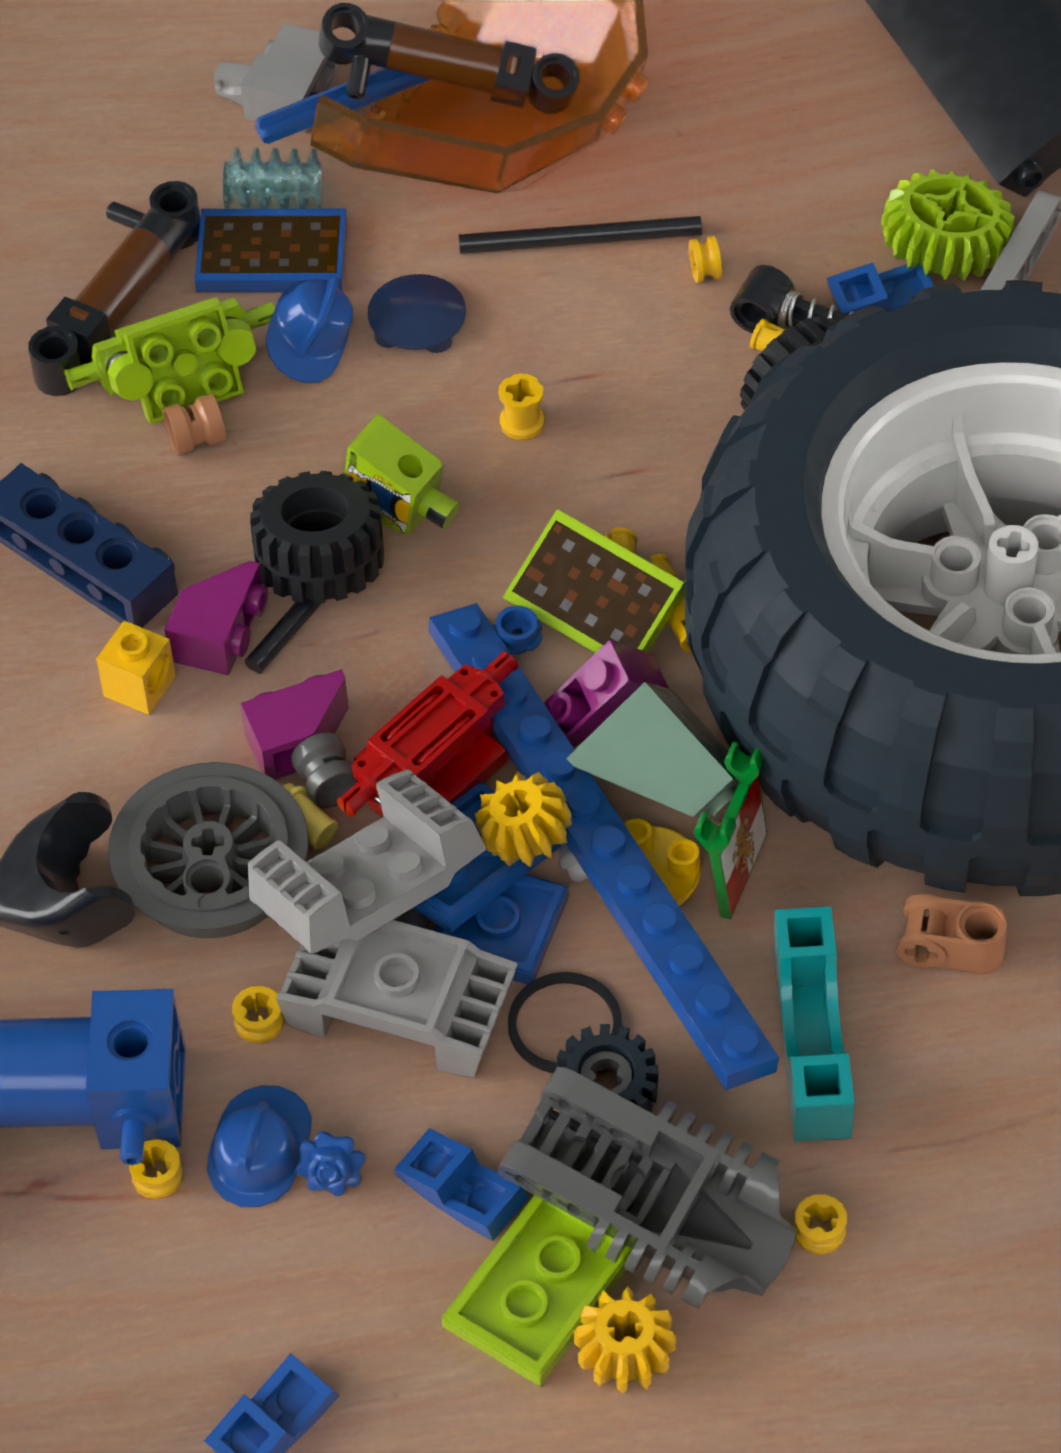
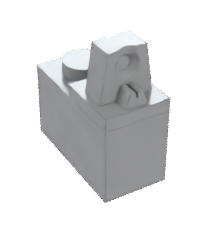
M283 23L275 40L268 41L264 54L257 53L251 65L220 62L214 73L216 95L243 105L244 118L256 121L259 116L328 90L339 70V64L329 61L321 53L319 48L320 31Z

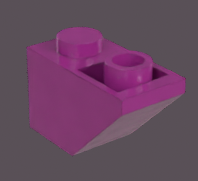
M248 561L182 589L164 629L165 637L170 639L174 663L229 676L237 656L243 657L247 652L251 637L250 626L254 617L262 616L267 604L268 587L262 585L260 563Z
M609 640L557 689L544 704L574 747L580 745L644 682L667 689L669 687L652 653Z
M342 669L326 675L312 676L302 683L275 692L261 693L253 699L241 703L245 735L262 773L274 780L296 773L291 763V755L299 743L318 733L330 732L335 734L349 709L346 679Z

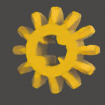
M517 771L513 781L507 784L496 779V792L480 795L481 807L483 809L475 813V817L477 819L476 825L482 835L481 839L487 851L491 852L493 856L499 855L500 859L508 866L521 859L522 862L531 867L535 856L540 854L552 859L551 846L567 843V832L565 829L572 825L571 812L565 803L566 798L562 789L556 786L555 782L548 783L547 779L539 772L526 779L525 776Z
M627 1286L622 1293V1299L615 1301L603 1290L599 1296V1308L584 1306L581 1312V1323L583 1325L577 1326V1329L574 1330V1345L581 1349L578 1352L580 1367L582 1370L594 1369V1381L598 1387L614 1378L617 1380V1389L623 1395L629 1387V1380L635 1379L647 1390L649 1385L652 1384L651 1372L666 1375L670 1368V1357L668 1355L673 1354V1351L676 1350V1335L673 1331H670L672 1328V1316L668 1310L656 1311V1299L652 1293L637 1302L634 1301L633 1291Z

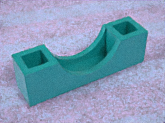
M831 906L776 909L774 913L773 954L794 1142L851 1139L855 1102L849 1053H845L840 1025L837 951Z

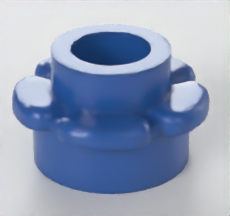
M511 606L502 610L496 618V624L493 625V628L511 655H520L527 651H533L542 641V634L540 633L542 630L541 622L532 610L524 606Z

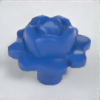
M320 1131L315 1137V1142L305 1140L301 1143V1160L297 1164L296 1172L301 1177H308L306 1185L310 1190H326L335 1196H341L344 1194L346 1186L357 1187L360 1185V1168L365 1162V1154L354 1150L355 1142L352 1137H336L326 1131Z

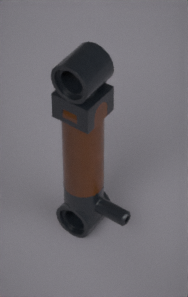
M352 3L333 5L326 11L321 23L319 33L321 53L335 64L347 65L352 63L346 95L355 100H360L365 96L371 65L491 93L490 101L522 108L526 97H528L534 108L545 114H556L567 108L579 83V70L576 63L569 56L562 53L543 55L534 64L537 47L508 40L504 41L502 47L367 15L360 7ZM339 27H345L355 34V38L348 41L341 40L332 31ZM555 77L562 82L564 88L561 90H551L544 85L542 78Z
M168 181L158 185L149 197L150 209L146 214L116 201L108 205L106 209L107 219L133 230L75 300L65 296L46 318L47 327L38 330L32 335L28 342V351L34 381L40 391L51 396H64L74 392L77 388L71 391L64 370L92 362L93 344L111 339L110 334L178 250L190 247L198 241L200 211L197 192L191 185L181 181Z

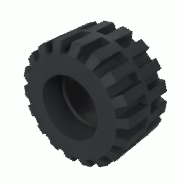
M310 471L299 473V476L294 478L287 476L278 480L279 485H269L262 491L263 497L256 498L252 505L253 512L250 513L254 560L260 563L262 583L267 587H273L276 595L280 597L289 595L292 596V601L301 603L306 599L314 600V604L325 603V600L328 599L339 601L346 599L348 593L358 594L366 589L365 582H374L379 576L378 569L383 568L384 564L381 507L375 492H369V486L364 482H353L352 476L343 473L337 476L332 475V471H321L317 474H310Z

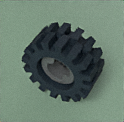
M600 1024V1035L594 1036L589 1026L581 1029L580 1041L573 1035L566 1041V1051L560 1049L555 1069L557 1067H565L596 1082V1074L599 1070L600 1072H604V1069H607V1072L613 1070L614 1074H616V1084L618 1086L609 1090L652 1113V1104L656 1103L658 1065H655L656 1055L653 1049L650 1048L645 1051L646 1040L638 1034L631 1041L629 1039V1028L620 1026L618 1034L612 1035L610 1034V1024Z

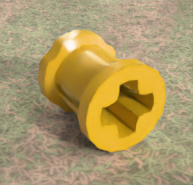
M517 373L509 378H505L499 385L498 397L504 405V409L500 414V427L507 437L514 440L525 441L533 439L544 428L545 416L542 409L539 408L543 401L544 388L535 376Z

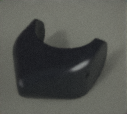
M91 792L73 793L39 814L15 836L0 859L1 927L54 944L82 948L102 941L132 922L135 917V909L129 894L121 889L107 886L88 887L79 890L76 881L80 875L79 864L87 857L90 844L104 834L112 823L110 805L105 799Z

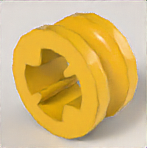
M708 236L704 243H699L697 239H690L688 246L689 259L695 282H703L706 276H712L714 280L721 279L722 262L716 237Z
M261 985L248 987L242 990L233 1001L232 1015L234 1027L238 1035L245 1041L266 1043L274 1039L282 1031L284 1016L276 1001L278 993L271 988ZM260 1007L268 1010L269 1017L263 1020L261 1015H259V1021L249 1020V1010L253 1009L255 1013H258V1008Z
M158 1139L145 1141L143 1161L137 1165H129L134 1188L146 1198H165L173 1194L182 1183L183 1170L179 1152L174 1145L167 1141ZM155 1161L165 1162L167 1170L165 1174L162 1175L160 1171H157L158 1177H147L146 1165L150 1163L152 1168H154Z
M814 1194L806 1197L798 1204L794 1222V1229L797 1231L795 1239L805 1251L813 1254H828L834 1252L843 1244L846 1237L847 1212L841 1202L826 1194ZM816 1216L821 1222L831 1219L830 1231L825 1233L819 1226L810 1230V1218Z

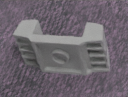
M409 769L395 773L376 783L384 817L371 825L364 827L337 845L318 854L308 862H305L281 840L274 842L248 862L249 898L267 916L274 919L281 928H284L292 935L294 940L301 943L310 954L344 939L357 942L448 887L458 870L486 850L474 822Z
M392 920L357 942L344 939L313 954H310L301 944L276 1001L286 1023L302 1031L325 1038L333 1018L435 1046L437 1070L475 1077L512 984L518 963L482 951L468 940Z

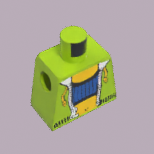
M376 414L348 446L344 474L352 476L353 482H364L369 486V492H375L381 507L382 524L403 535L411 534L422 520L426 518L445 530L453 522L460 509L459 502L440 491L444 467L441 461L381 415Z

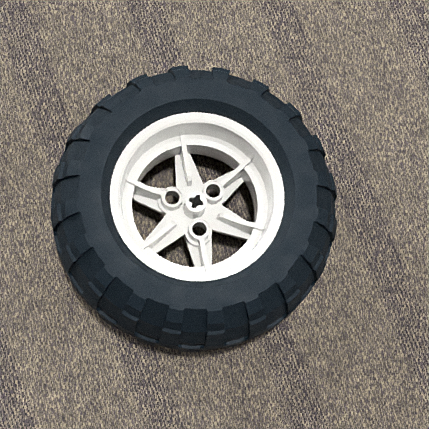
M1006 280L1002 290H980L963 293L955 284L921 289L916 296L910 297L909 304L886 312L885 309L872 305L858 310L829 327L822 343L819 345L801 346L789 356H785L762 377L749 406L741 416L733 415L724 428L702 476L700 500L691 516L686 534L685 630L688 645L703 676V693L729 747L732 742H738L740 751L748 756H752L757 747L763 756V766L758 775L763 792L789 817L795 816L802 823L812 821L816 826L830 833L837 850L855 860L876 868L886 861L901 868L924 873L926 885L948 891L965 893L966 882L991 886H1016L1019 896L1061 894V652L1058 645L1059 631L1061 632V293L1043 292V282ZM944 532H949L950 535L949 537L942 538L935 546L915 543ZM898 611L938 616V618L928 631Z

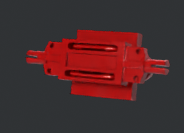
M503 651L484 670L464 664L448 679L440 675L367 740V746L354 757L352 770L353 777L356 778L357 783L337 799L341 810L344 813L347 812L348 816L353 817L357 811L368 803L372 811L381 818L384 817L376 783L407 769L449 803H453L479 782L484 784L507 763V749L490 738L494 724L491 718L505 706L504 692L499 684L518 669V663L512 655L508 657V653Z

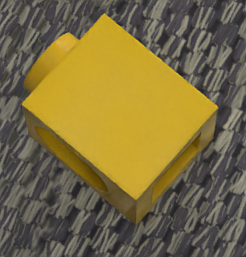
M123 620L96 658L103 696L147 715H150L176 678L170 639Z

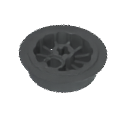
M221 762L198 763L166 772L145 784L131 796L117 815L112 826L108 845V859L118 888L130 895L134 907L142 913L151 917L165 928L185 936L220 938L248 930L268 917L249 898V882L244 879L248 878V862L278 840H281L305 861L308 852V829L297 801L288 790L270 776L238 764ZM221 814L218 822H204L203 815ZM235 817L246 820L232 833L230 832V827ZM190 818L194 819L196 824L188 831L178 825L180 822ZM260 832H264L268 836L267 838L249 842ZM163 835H167L179 846L157 841ZM150 860L165 862V864L149 867L147 863ZM173 882L167 888H164L163 884ZM208 889H216V890H217V891H215V892H213V893H208V894L201 893V892H203V891H205V890H208Z

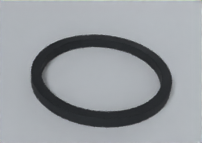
M572 972L552 973L535 979L517 994L509 1010L508 1031L515 1050L526 1062L549 1073H554L556 1062L545 1060L532 1053L521 1041L516 1027L518 1013L524 1002L538 990L550 985L576 984L596 992L604 999L611 1010L613 1017L611 1034H618L619 1028L622 1026L618 1002L603 984L589 976Z

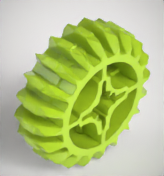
M931 169L927 176L913 173L910 180H900L897 188L891 190L889 197L886 199L881 220L885 246L893 249V258L898 260L906 259L907 269L917 267L918 264L923 265L925 276L937 273L941 274L944 280L949 275H956L965 281L969 273L982 277L986 269H993L1015 228L1013 223L1014 216L1011 213V203L1002 200V191L997 189L989 190L988 181L986 180L980 182L971 180L970 173L964 177L954 175L951 169L947 174H939Z

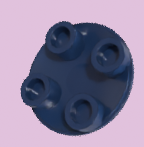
M427 274L405 275L385 283L374 293L368 305V321L374 331V339L377 344L385 348L426 349L432 353H441L451 347L452 337L461 329L466 317V305L460 291L450 282Z

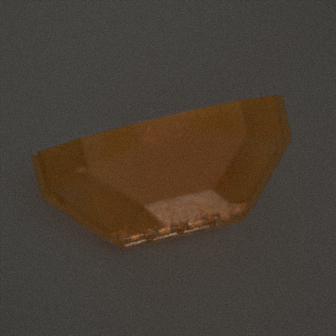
M444 0L436 13L439 24L431 25L430 30L502 47L505 40L537 47L534 64L543 55L549 53H562L569 56L576 63L579 70V83L570 105L556 114H545L536 110L528 97H526L523 107L520 108L490 101L491 93L432 79L376 101L370 108L371 112H367L365 116L322 95L317 103L310 145L353 168L496 194L524 190L602 140L607 132L614 135L625 118L627 112L625 106L628 101L636 103L641 97L649 77L643 75L648 57L643 0ZM555 77L542 78L544 85L551 90H561L564 88L562 82Z

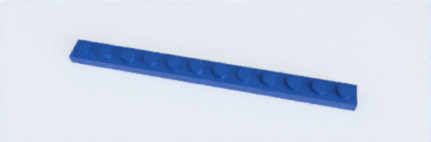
M477 603L429 618V633L454 672L464 664L484 670L501 652H507L508 657L511 655ZM518 665V669L499 684L504 692L505 706L491 718L494 723L492 729L502 746L507 749V754L518 771L526 779L539 772L547 779L548 783L555 782L556 786L562 789L566 798L565 803L571 812L572 825L565 829L567 832L566 845L725 1090L777 1072L779 1056L593 776L586 771L574 767L566 759L575 749Z

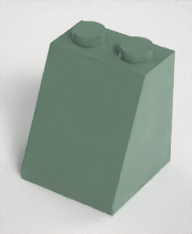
M644 682L566 758L578 769L692 817L699 818L703 811L708 812V818L714 821H721L724 818L739 784L737 779L725 767L724 761L728 750L673 690Z

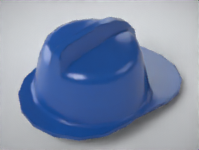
M336 276L328 281L312 279L300 285H294L285 289L278 299L267 329L265 343L270 359L277 369L290 379L302 383H319L331 376L340 361L353 321V307L346 294L338 288L340 278Z
M265 1085L244 1090L229 1102L221 1115L209 1150L207 1173L212 1187L224 1200L240 1207H261L277 1201L290 1190L297 1176V1164L301 1160V1143L309 1140L311 1133L312 1117L307 1104L293 1091L280 1086Z

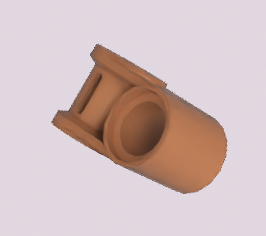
M916 894L906 899L903 908L904 916L907 918L905 935L899 939L896 948L897 955L903 962L920 968L937 967L967 971L974 974L994 972L1003 964L1006 957L1007 918L996 905L987 902H970L942 898L933 894ZM926 910L930 912L929 917L924 916ZM983 936V937H986V938H989V939H987V940H978V939H974V937ZM921 945L927 946L925 951H921Z

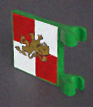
M732 742L724 761L725 767L737 779L739 784L721 825L719 826L711 822L708 818L709 813L703 811L694 829L696 839L709 852L720 917L731 919L767 836L758 777L763 766V756L757 747L752 756L742 753L738 742Z

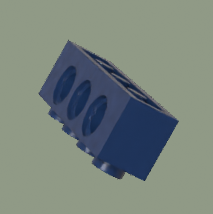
M20 463L0 481V543L119 623L125 620L143 628L178 595L174 572L175 566L171 558L163 550L157 547L150 548L136 539L125 525L119 522L112 523L98 514L87 500L81 497H72L60 489L49 475L45 473L37 474Z

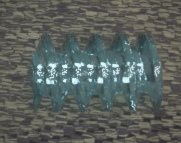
M234 147L230 160L224 163L223 201L225 209H229L232 206L235 195L238 196L243 209L251 207L255 195L262 209L270 207L274 196H276L281 209L289 208L293 196H295L300 209L308 208L312 196L315 197L318 208H322L323 164L320 161L317 149L311 148L307 161L302 162L297 148H292L287 162H282L278 148H273L268 161H263L259 148L253 147L249 161H244L240 148Z

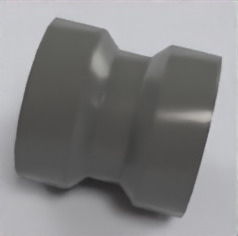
M330 732L318 733L308 737L299 743L291 755V763L298 776L307 780L306 789L312 802L319 808L324 809L338 806L337 799L357 783L356 778L353 777L352 763L345 760L346 749L336 734Z

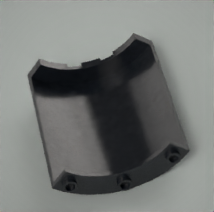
M866 0L998 185L1026 198L1044 180L1061 168V0Z

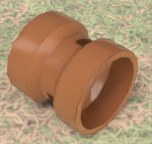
M212 393L197 397L194 403L188 406H182L177 403L163 407L166 429L177 456L193 452L198 444L206 442L213 446L227 441L223 418Z

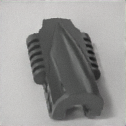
M557 1067L542 1091L541 1101L535 1109V1114L521 1139L512 1143L499 1165L498 1175L593 1227L594 1230L586 1246L590 1250L597 1252L607 1235L613 1238L605 1256L608 1260L616 1263L626 1246L633 1249L624 1268L635 1273L644 1257L651 1259L643 1277L644 1280L654 1284L664 1267L671 1270L662 1290L671 1295L675 1292L682 1278L689 1280L690 1282L681 1300L698 1310L708 1293L713 1290L724 1292L736 1289L762 1296L785 1267L797 1233L779 1212L777 1167L780 1161L762 1152L754 1167L751 1168L745 1165L753 1150V1146L743 1142L734 1158L727 1155L734 1140V1136L725 1131L715 1147L708 1143L716 1126L708 1121H705L696 1137L689 1134L697 1115L686 1111L677 1127L672 1125L671 1122L678 1108L677 1104L668 1100L659 1115L656 1116L571 1069Z

